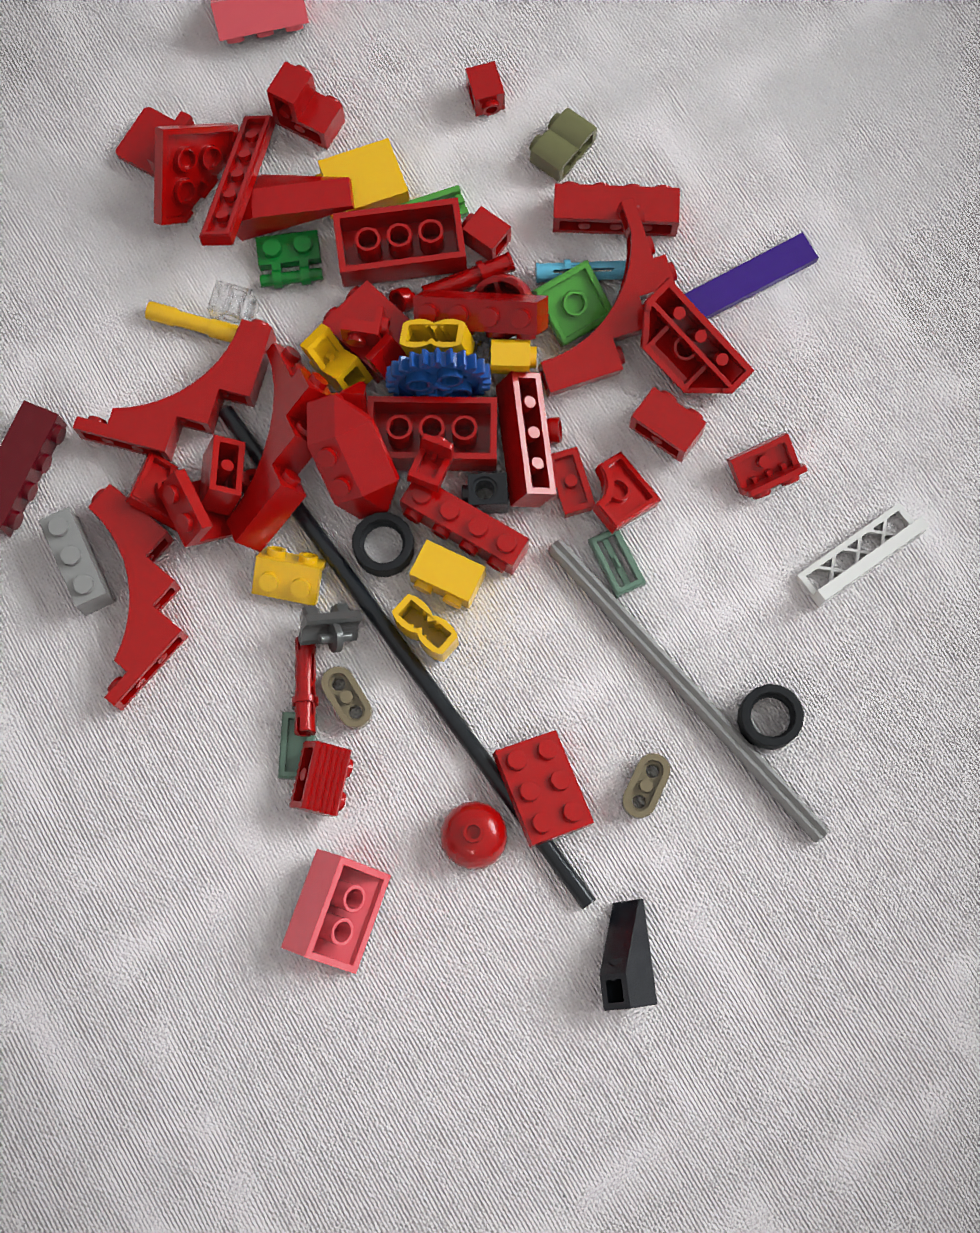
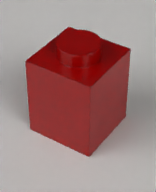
M482 206L479 207L475 214L470 213L462 223L464 244L487 260L498 257L511 241V226Z

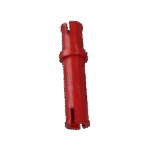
M506 252L485 262H482V260L477 261L475 266L433 283L423 285L421 289L422 291H465L477 286L481 281L492 275L514 272V262L510 253Z
M296 637L295 696L292 697V706L295 707L294 734L309 737L316 734L315 713L316 707L319 705V698L316 696L315 691L316 644L301 645L298 637Z

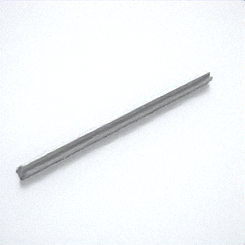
M563 540L555 541L548 550L554 560L814 842L824 838L829 832L824 823Z

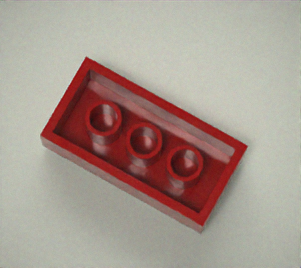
M458 197L332 213L343 287L362 285L366 280L374 284L451 274L467 269Z
M367 396V414L374 419L396 470H410L420 449L421 437L426 433L431 436H441L454 445L453 461L448 471H497V397Z

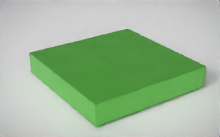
M588 260L581 262L531 291L533 295L548 296V324L560 347L566 346L597 328L612 308Z

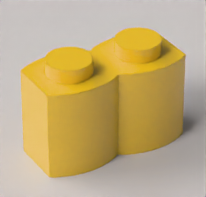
M412 319L404 322L402 325L399 344L407 357H409V352L411 351L422 354V349L434 352L435 348H439L441 352H446L449 348H453V352L456 353L466 350V356L474 353L475 341L463 321L443 319L433 323L426 319Z
M491 339V374H509L511 371L530 372V369H536L537 346H530V340Z
M407 594L393 609L392 614L398 629L408 638L419 641L422 649L431 658L444 662L458 647V636L454 628L446 620L433 616L426 603L418 597Z

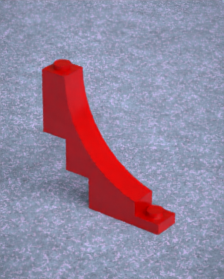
M241 319L234 338L220 359L191 385L155 402L133 407L113 408L108 423L106 420L96 416H89L88 419L77 416L73 429L81 439L146 456L152 451L167 461L172 462L183 427L214 434L224 400L255 408L269 364L266 351L273 342L276 343L273 328L267 322L259 319H253L252 321Z
M109 484L105 489H100L93 496L88 508L111 533L124 560L128 576L129 613L121 646L114 659L126 673L123 677L118 676L111 682L107 689L108 694L104 697L113 706L123 711L188 636L160 612L181 589L173 578L154 563L172 544L174 539L167 530L149 515L126 503L127 497L113 485Z

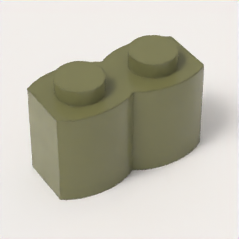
M566 108L561 114L557 112L551 118L548 130L543 135H536L529 146L530 162L560 182L596 140L597 127L570 108Z

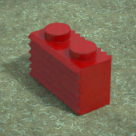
M305 741L301 750L302 755L300 756L299 768L297 769L289 807L322 816L337 817L338 812L343 809L346 802V794L343 792L346 778L351 775L353 770V760L350 759L352 750L321 741Z

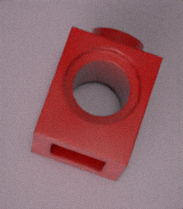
M495 61L465 68L466 87L475 116H489L504 110L505 92Z

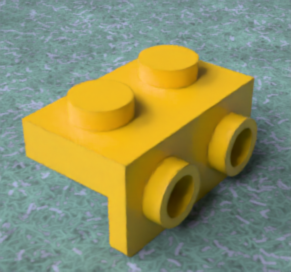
M268 546L256 556L252 594L312 606L318 603L322 571L326 567V560L319 559L318 555L310 552H301L299 555L288 553L285 548L279 546Z

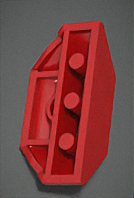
M667 278L645 300L640 348L683 393L732 394L755 371L670 278Z
M337 392L308 401L306 403L307 446L334 504L360 520L377 512H388L391 508V502L400 477L374 419L356 405L344 400V397Z

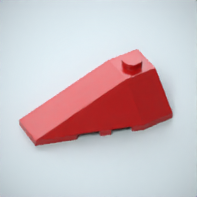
M258 175L236 236L245 241L333 215L332 213L354 209L352 181L349 177Z

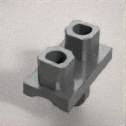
M347 603L335 604L331 607L330 612L320 613L319 608L315 605L304 606L300 616L301 628L298 636L300 644H328L331 652H341L344 642L356 641L358 638V626L363 620L361 610L351 611Z

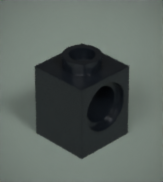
M507 472L468 474V485H462V500L486 514L508 513ZM487 488L493 492V495L488 499H481L476 493L480 489Z

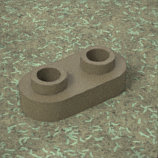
M340 666L327 670L322 677L321 686L342 723L351 729H361L368 725L373 715L372 707L352 673ZM337 680L345 682V687L342 690L338 691L333 688ZM358 707L362 709V714L359 718H352L350 716L353 708Z
M651 753L639 760L622 797V807L630 817L643 819L654 811L670 776V765L663 756ZM647 767H656L658 776L655 778L649 777L646 773ZM636 796L642 797L645 802L644 807L636 808L632 803L633 798Z

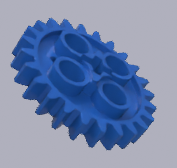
M435 348L434 352L422 349V354L411 351L409 352V357L399 356V361H391V366L386 368V388H388V393L393 394V396L477 397L484 396L485 391H489L492 384L490 364H485L484 358L477 359V354L475 353L466 356V350L456 353L453 352V348H449L446 352H441L439 348Z

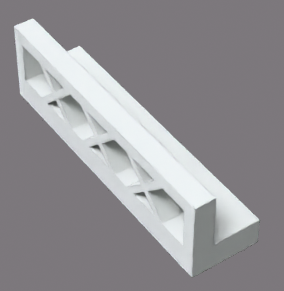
M899 502L797 574L795 578L820 608L921 536L929 528V525L922 516L914 521ZM897 514L906 527L898 533L886 532L887 520ZM881 525V531L874 530L876 527ZM865 535L880 537L879 547L873 551L860 550L862 537ZM856 542L855 549L848 548ZM840 553L854 555L853 565L846 570L835 568L836 556ZM830 561V567L823 566ZM814 571L829 573L828 583L818 590L807 578Z

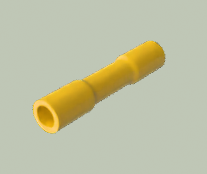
M153 301L148 303L145 311V318L169 326L182 327L231 343L239 325L217 319L204 318Z

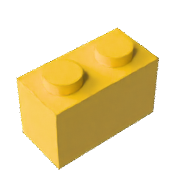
M426 539L409 576L416 590L426 595H431L434 592L444 597L442 599L443 602L456 609H460L461 606L469 609L486 576V567Z

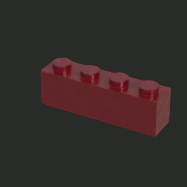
M25 400L21 404L0 446V534L11 537L14 530L21 526L24 518L23 512L28 502L35 498L38 491V482L42 474L49 470L52 463V454L56 446L60 445L66 436L67 424L59 414Z

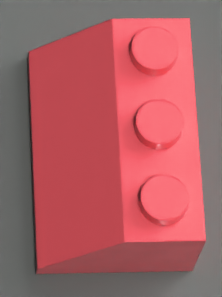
M211 0L219 40H227L228 44L242 42L245 40L244 36L256 34L257 38L268 37L274 34V30L285 28L287 32L297 31L304 28L303 24L309 23L304 0Z
M317 849L281 948L356 974L391 875L343 856Z

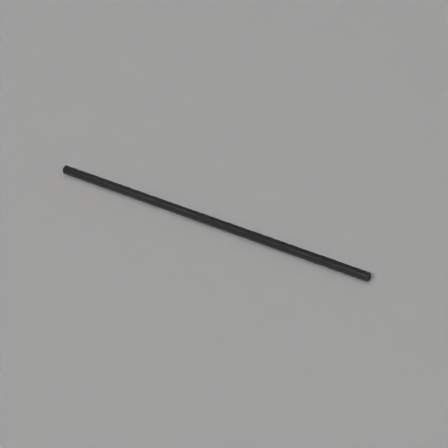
M227 406L219 412V417L236 440L246 442L245 452L256 467H258L264 449L233 407ZM301 502L292 513V516L520 824L494 760L307 507ZM553 840L536 846L582 909L596 900Z

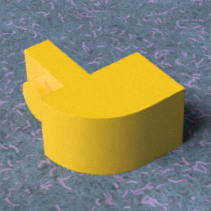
M322 323L299 345L311 360L309 362L311 367L322 375L337 392H341L359 381H365L367 385L373 379L359 357L345 350L330 328Z

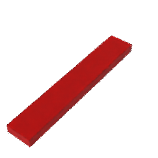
M245 116L243 118L199 235L202 246L234 244L276 125L273 116Z

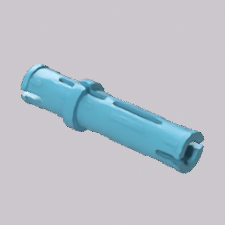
M564 259L563 263H536V283L548 282L562 274L554 272H566L581 262H571L570 259ZM626 261L589 262L593 270H612L594 272L598 281L623 279Z

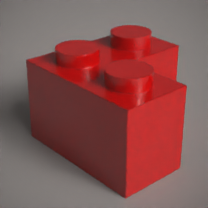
M285 61L266 90L275 124L328 150L345 123L343 105L333 96H324L316 92L313 75L308 69L301 65L294 66Z

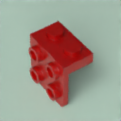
M151 107L144 108L116 148L117 157L154 177L155 127L195 125L192 116L180 111L176 119L173 120Z
M182 469L173 471L157 492L184 547L233 537L226 522L230 516L205 511L199 499L201 480L191 482L186 470Z

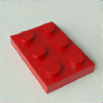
M556 730L494 751L492 755L530 848L584 829L594 823Z

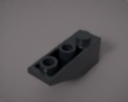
M643 899L613 903L599 974L604 1011L657 1005Z

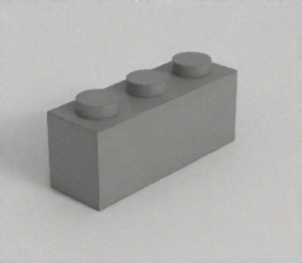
M67 507L38 520L75 607L87 616L115 603V599L79 517Z

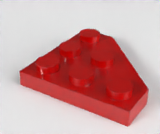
M214 123L155 127L154 223L170 225L188 222L194 214L192 209L199 199H205L219 181L217 176L225 167L238 134L237 124Z

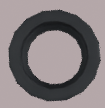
M377 512L365 517L356 526L352 535V549L358 564L367 573L377 577H391L401 573L410 564L414 555V538L409 525L401 517L389 512ZM379 527L394 529L400 534L402 539L400 555L388 563L373 561L364 549L367 535Z
M766 684L756 687L743 699L738 709L737 723L741 734L750 744L759 749L775 750L785 747L798 736L804 722V711L800 700L791 690L781 685ZM774 698L783 702L788 708L790 723L786 731L781 735L774 737L765 736L753 727L751 711L759 700Z

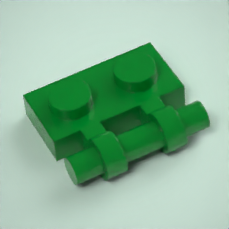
M317 230L255 237L260 271L272 270V274L260 275L261 288L274 286V289H282L284 285L302 283V286L312 285V281L324 280L322 267L310 269V265L322 263ZM300 266V270L282 272V268Z

